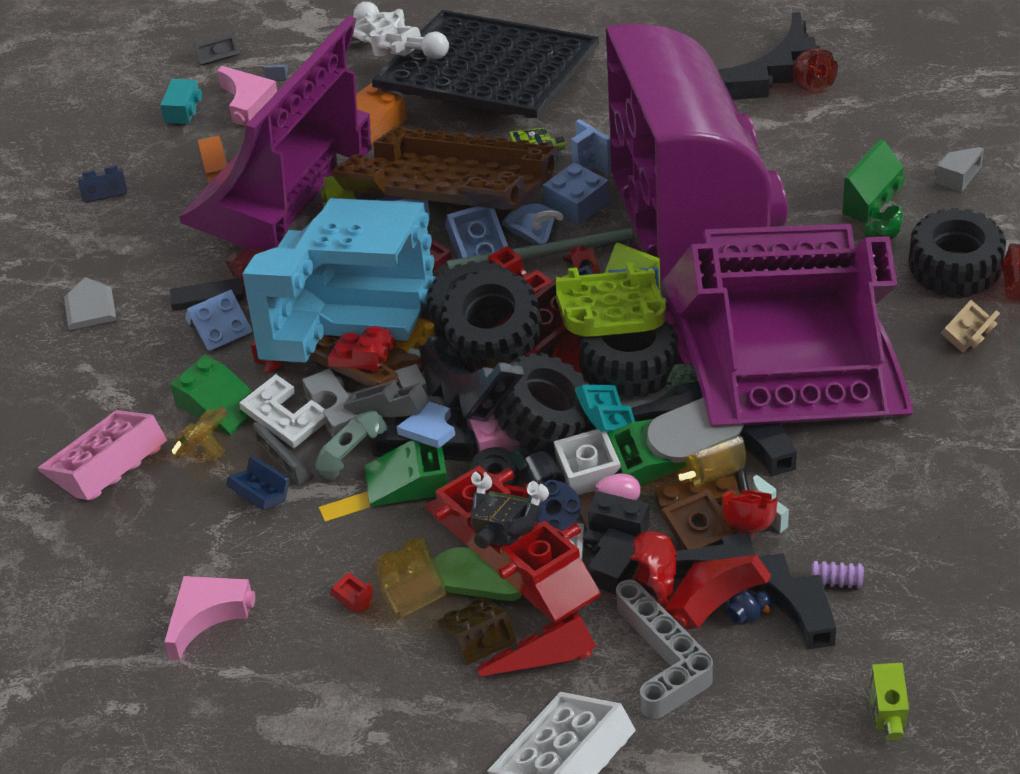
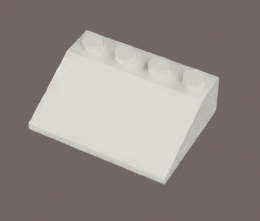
M559 692L487 771L489 774H598L609 763V760L626 744L627 740L636 730L621 703Z

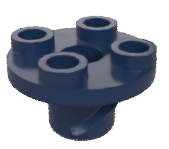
M548 480L542 483L548 489L549 496L546 500L539 503V506H541L538 515L539 523L545 520L552 527L559 530H564L573 525V523H577L581 514V503L575 490L566 483L556 480Z

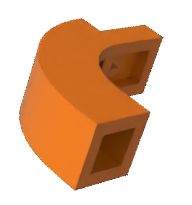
M219 135L197 140L208 184L227 165Z

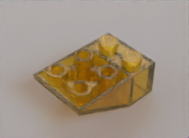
M424 536L409 539L404 543L403 547L395 551H386L376 560L381 593L397 620L447 595L444 581Z

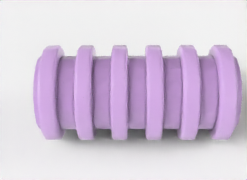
M813 561L811 576L820 575L823 587L826 584H830V587L839 585V588H843V585H848V588L856 586L857 589H861V586H863L864 567L860 563L857 566L849 563V566L844 565V562H840V565H835V562H831L830 565L826 561H823L822 564H818V561Z

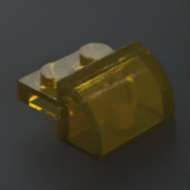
M742 437L727 440L684 457L687 467L676 471L679 480L690 478V481L694 482L695 487L743 469L746 463V450Z

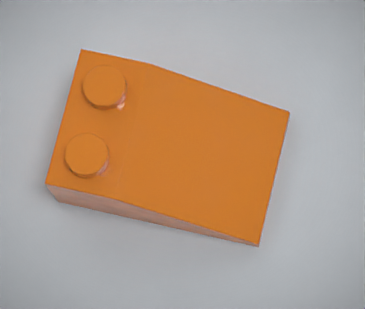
M372 83L356 94L357 109L370 114L371 145L382 134L390 131L392 127L398 126L407 120L405 99L391 91H382L380 88L372 87Z

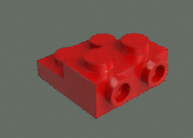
M371 326L366 327L362 335L357 333L342 334L328 356V366L378 371L382 362L386 361L389 350H392L394 347V335H391V329Z

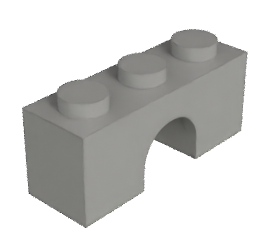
M330 368L302 379L305 397L308 402L313 400L325 409L323 410L325 425L332 438L352 418L359 414L345 410L343 407L351 393L344 390L341 378L339 376L335 377ZM345 435L341 439L340 443L348 439H351L352 435Z

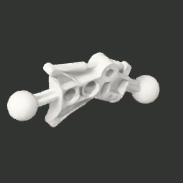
M361 2L354 9L353 17L356 18L353 37L365 43H371L375 56H385L388 54L405 56L417 49L422 50L424 55L435 60L444 57L449 50V42L442 33L436 31L421 37L417 27L405 26L402 9H397L395 12L379 13L377 6L371 2Z

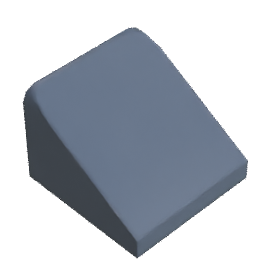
M288 64L266 65L263 69L265 78L270 80H286Z

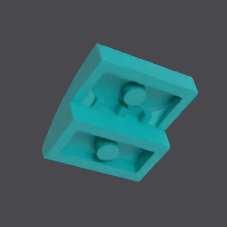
M581 385L575 388L584 412L600 432H612L635 422L631 406H621L615 385Z

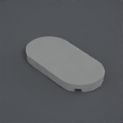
M701 398L656 417L649 425L647 444L654 455L662 459H671V462L680 463L734 441L738 438L743 425L710 427L704 399Z

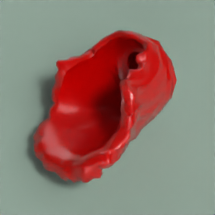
M647 531L640 533L633 540V547L635 549L634 555L630 556V558L640 563V568L637 569L634 580L652 589L655 593V600L661 606H664L668 603L667 597L673 593L674 576L676 574V548L670 537L664 533Z

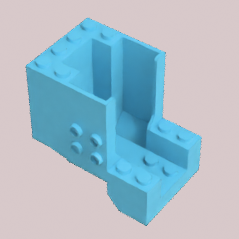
M330 198L324 209L302 231L288 230L277 248L255 254L242 274L258 359L306 363L323 335H332L333 337L342 336V334L346 333L362 335L365 328L371 326L391 329V335H394V340H408L427 304L428 290L436 279V276H433L434 257L430 255L432 240L431 235L427 231L429 215L425 213L424 203Z

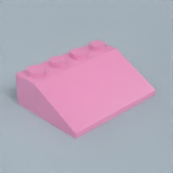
M116 410L40 465L38 470L74 497L93 500L102 493L101 490L106 486L117 483L122 478L121 475L126 471L138 467L141 464V460L147 455L158 452L161 449L160 446L167 441V438L153 415Z

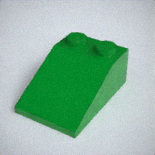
M207 355L201 357L170 384L176 406L230 436L251 418L240 409L239 402L253 391L224 364Z

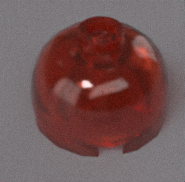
M809 48L797 57L793 68L794 78L799 86L813 93H823L826 90L822 89L828 85L832 86L838 74V63L834 61L832 56L834 54L822 48Z

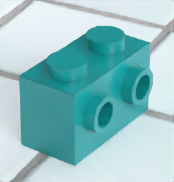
M171 79L160 104L164 123H190L192 116L196 114L197 104L202 99V91L198 88L197 80Z

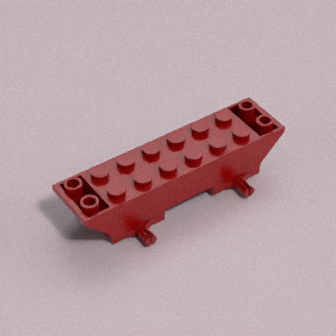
M478 466L436 490L437 499L425 505L426 510L433 515L437 522H441L491 566L502 580L509 582L555 624L601 596L599 589L580 558L579 549L570 542L571 538L581 534V529L577 523H573V525L564 530H559L544 520L541 523L538 522L531 532L523 535L510 546L491 543L487 548L482 549L475 544L473 538L476 534L470 520L473 493H477V487L472 483L471 476L474 472H477L482 481L484 472H486L482 467ZM510 468L497 475L486 472L492 480V486L485 491V494L493 491L512 495L503 486L505 482L514 478V473Z

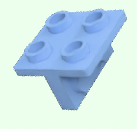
M578 119L575 121L576 136L571 139L572 163L575 162L590 171L596 168L606 175L611 174L610 138Z

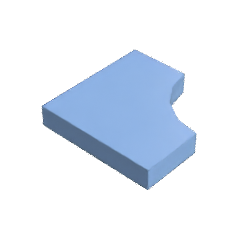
M432 402L427 403L419 414L411 415L397 426L398 435L440 448L455 436L454 427L446 422L451 416L450 408Z

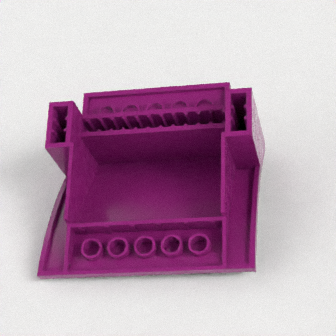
M347 16L246 124L241 150L179 216L181 224L258 253L277 248L288 232V227L320 192V188L324 187L323 178L332 176L331 171L337 167V154L348 158L356 154L366 156L371 150L370 114L357 109L355 72L347 70L346 52L354 34L356 18Z
M851 224L705 229L702 232L704 244H691L661 282V295L666 298V302L676 318L691 355L710 427L911 416L914 413L900 365L887 333L878 317L876 304L897 286L890 237H865L855 247Z

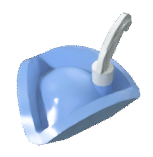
M528 203L523 204L516 211H511L502 221V226L533 244H544L548 241L554 218L563 220V214L542 204Z

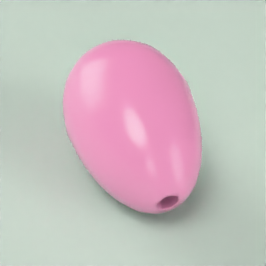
M614 474L601 479L595 487V493L599 491L637 500L640 496V484L631 475Z

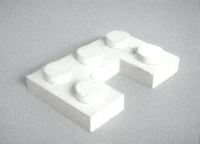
M277 374L239 402L240 409L292 448L297 447L325 424L323 410L325 409L313 400L309 401L294 414L280 405L294 394V387Z

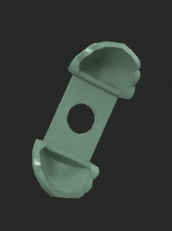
M368 411L352 418L320 450L315 463L319 474L327 480L334 481L339 476V470L344 468L341 460L364 437L369 435L371 438H375L377 434H382L387 430L382 416L378 415L377 411ZM345 435H352V440L349 444L340 445V441Z

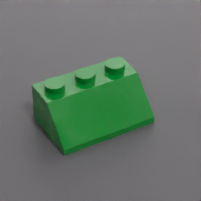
M880 139L845 176L842 214L868 223L872 219L871 212L873 207H878L880 212L883 205L890 202L893 194L903 187L905 177H903L904 166L885 140Z

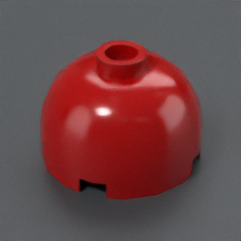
M734 490L727 491L722 495V515L731 528L738 530L739 533L749 532L750 537L756 535V532L764 531L771 526L776 516L778 498L775 497L772 500V494L755 490H742V495H734Z

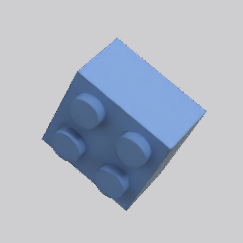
M573 162L543 184L544 205L562 213L564 218L580 225L610 202L609 180Z

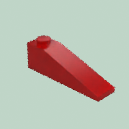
M576 611L557 624L553 621L542 627L543 633L541 635L534 634L523 638L517 644L518 649L514 651L512 648L503 650L477 666V670L480 676L571 661L575 658L577 661L589 657L593 653L592 649L597 646L581 616Z

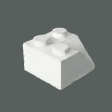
M596 429L554 441L557 465L565 476V483L572 487L577 495L595 491V487L601 479L614 475L621 468L607 432H600Z

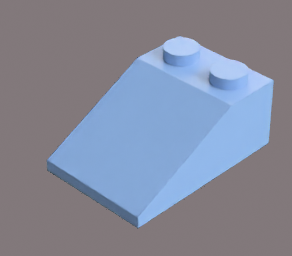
M476 206L447 215L445 227L459 259L494 253L508 246L495 209Z

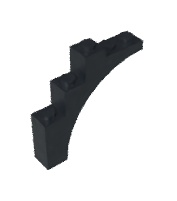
M794 12L791 17L789 33L773 51L747 64L717 70L732 100L769 97V88H773L774 83L793 82V73H797V69L815 68L816 59L820 58V45H816L815 38L809 37L808 33H806V21H802L801 13Z
M699 381L675 387V396L632 407L631 410L635 422L655 419L662 414L703 398ZM780 423L743 425L738 438L734 441H739L742 448L760 461L771 477L796 470L797 451Z
M734 533L722 536V545L676 551V574L674 579L684 578L692 565L697 562L756 555L750 533ZM784 553L760 556L759 559L772 576L766 584H760L748 589L756 593L766 591L771 595L772 603L789 617L799 631L807 650L835 646L836 624L820 575L802 576L792 579Z

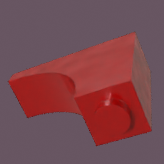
M757 555L697 562L692 565L664 609L685 630L697 629L722 603L741 591L760 584H766L772 575Z

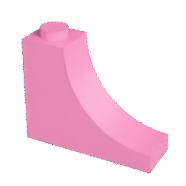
M224 66L217 70L220 88L231 92L235 96L229 105L232 123L246 126L277 92L276 81Z
M183 577L164 641L169 660H181L182 654L189 643L205 629L228 620L247 619L250 608H253L255 605V592L251 591L248 579Z

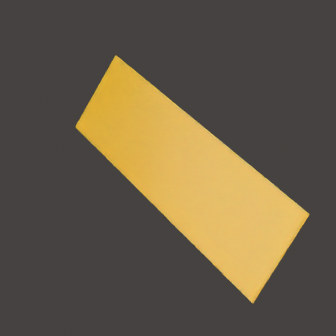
M368 491L320 506L319 509L324 521L326 522L369 508Z

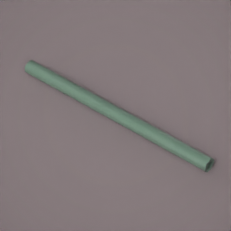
M629 228L512 250L521 256L523 260L568 252L570 249L582 245L585 249L624 242L629 237L633 240V232ZM493 253L446 261V267L451 270L454 268V265L460 263L464 265L468 264L469 261H474L475 263L488 261V256Z

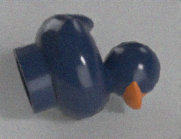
M746 590L741 591L729 598V604L725 607L726 615L732 622L738 625L744 621L753 622L758 619L761 611L764 613L770 612L769 607L772 605V597L766 591H759L754 596Z

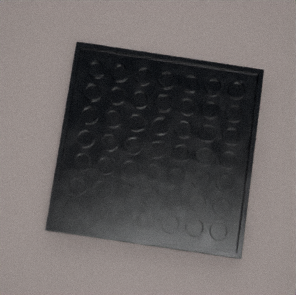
M441 10L420 31L421 37H425L428 33L437 31L445 35L449 42V50L446 55L440 59L433 60L424 55L422 50L417 49L405 56L396 55L372 79V87L380 88L382 91L401 92L403 95H417L424 99H438L445 103H459L466 107H481L487 111L497 110L509 115L518 114L530 119L538 118L597 48L599 37Z

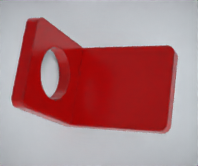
M583 245L570 249V254L563 256L564 259H571L573 267H577L578 270L583 260H589L593 265L592 272L594 274H601L593 248L584 249Z

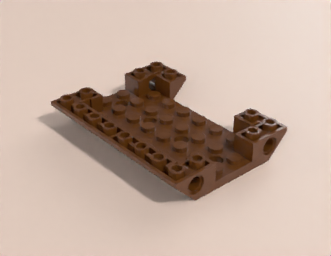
M395 126L373 142L374 159L365 158L361 154L352 155L351 158L340 163L331 172L333 178L344 190L516 211L543 187V184L552 178L559 146H551L547 142L532 144L528 140L514 142L508 141L507 138L487 139V136L484 135L469 137L465 133L451 135L446 134L445 131L425 132V129L421 128L406 130L403 126Z

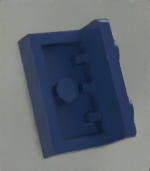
M117 165L105 167L104 172L95 173V170L82 172V176L78 177L83 202L127 193L123 168L118 169Z
M253 456L248 460L246 471L228 476L226 486L235 491L237 495L252 502L257 508L264 510L286 501L290 480Z

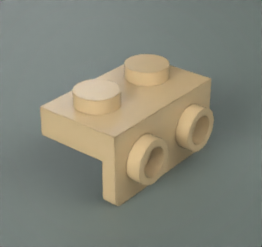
M970 300L941 331V334L964 353L970 346L975 349L982 342L984 337L981 334L983 332L988 334L998 324L994 320L1000 313L996 310L989 316Z

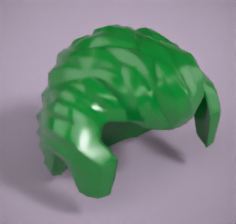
M896 205L888 206L884 212H879L876 206L873 207L871 217L874 223L864 226L863 234L865 237L895 238L903 224L901 207Z

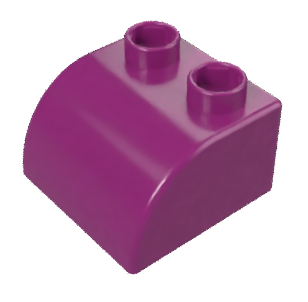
M621 24L606 27L611 171L644 253L660 258V284L691 244H704L702 232L705 229L784 226L788 217V205L782 180L776 171L767 170L758 152L757 136L751 118L748 114H739L707 51L689 36L662 26Z

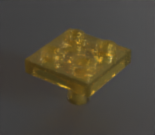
M223 406L215 411L213 408L206 411L200 417V421L195 425L193 423L189 424L180 432L181 435L175 439L177 444L172 449V452L177 458H180L194 446L200 444L213 461L217 460L218 457H221L226 452V449L221 446L212 433L217 430L229 413Z

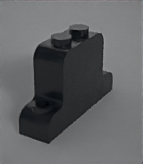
M428 396V403L432 402L446 407L444 397ZM450 409L451 416L446 422L454 427L455 436L442 445L444 460L472 461L477 454L474 431L461 427V411ZM411 415L396 417L394 423L386 424V431L382 434H377L375 438L370 437L373 457H381L412 440L398 435L397 426Z

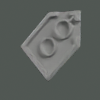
M84 277L64 296L69 330L117 320L112 288L108 285Z

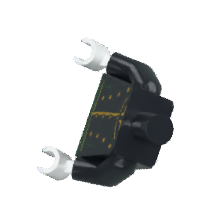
M477 472L472 474L471 481L477 487V493H473L470 522L476 534L473 538L474 542L479 548L485 549L491 543L510 546L520 537L534 529L535 525L539 522L538 515L541 509L539 503L546 500L549 496L548 489L543 484L539 485L535 481L529 483L527 492L532 496V499L493 491L485 494V491L492 486L491 478L484 472V478L481 481V477Z

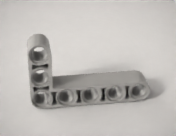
M633 580L620 582L616 588L617 610L619 614L671 666L646 681L640 688L642 714L649 719H659L711 686L713 682V659L639 583Z

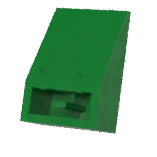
M654 419L632 422L607 433L621 464L623 474L636 478L640 487L702 460L706 456L701 454L685 462L676 463L671 462V459H662L654 455L647 444V431Z
M411 440L365 465L370 507L436 497L435 491L448 484L442 446L436 448Z

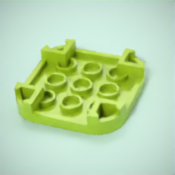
M626 263V271L579 275L578 269L575 267L568 269L567 275L561 278L556 277V300L563 323L567 330L574 334L602 336L654 330L665 322L666 298H662L655 282V271L652 268L646 271L636 268V263Z

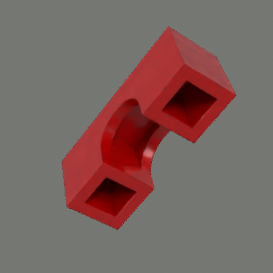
M508 246L488 256L489 264H493V262L500 264L502 268L506 267L511 272H514L516 277L518 275L523 277L527 284L532 286L535 294L551 282L539 270L527 275L523 267L522 257Z

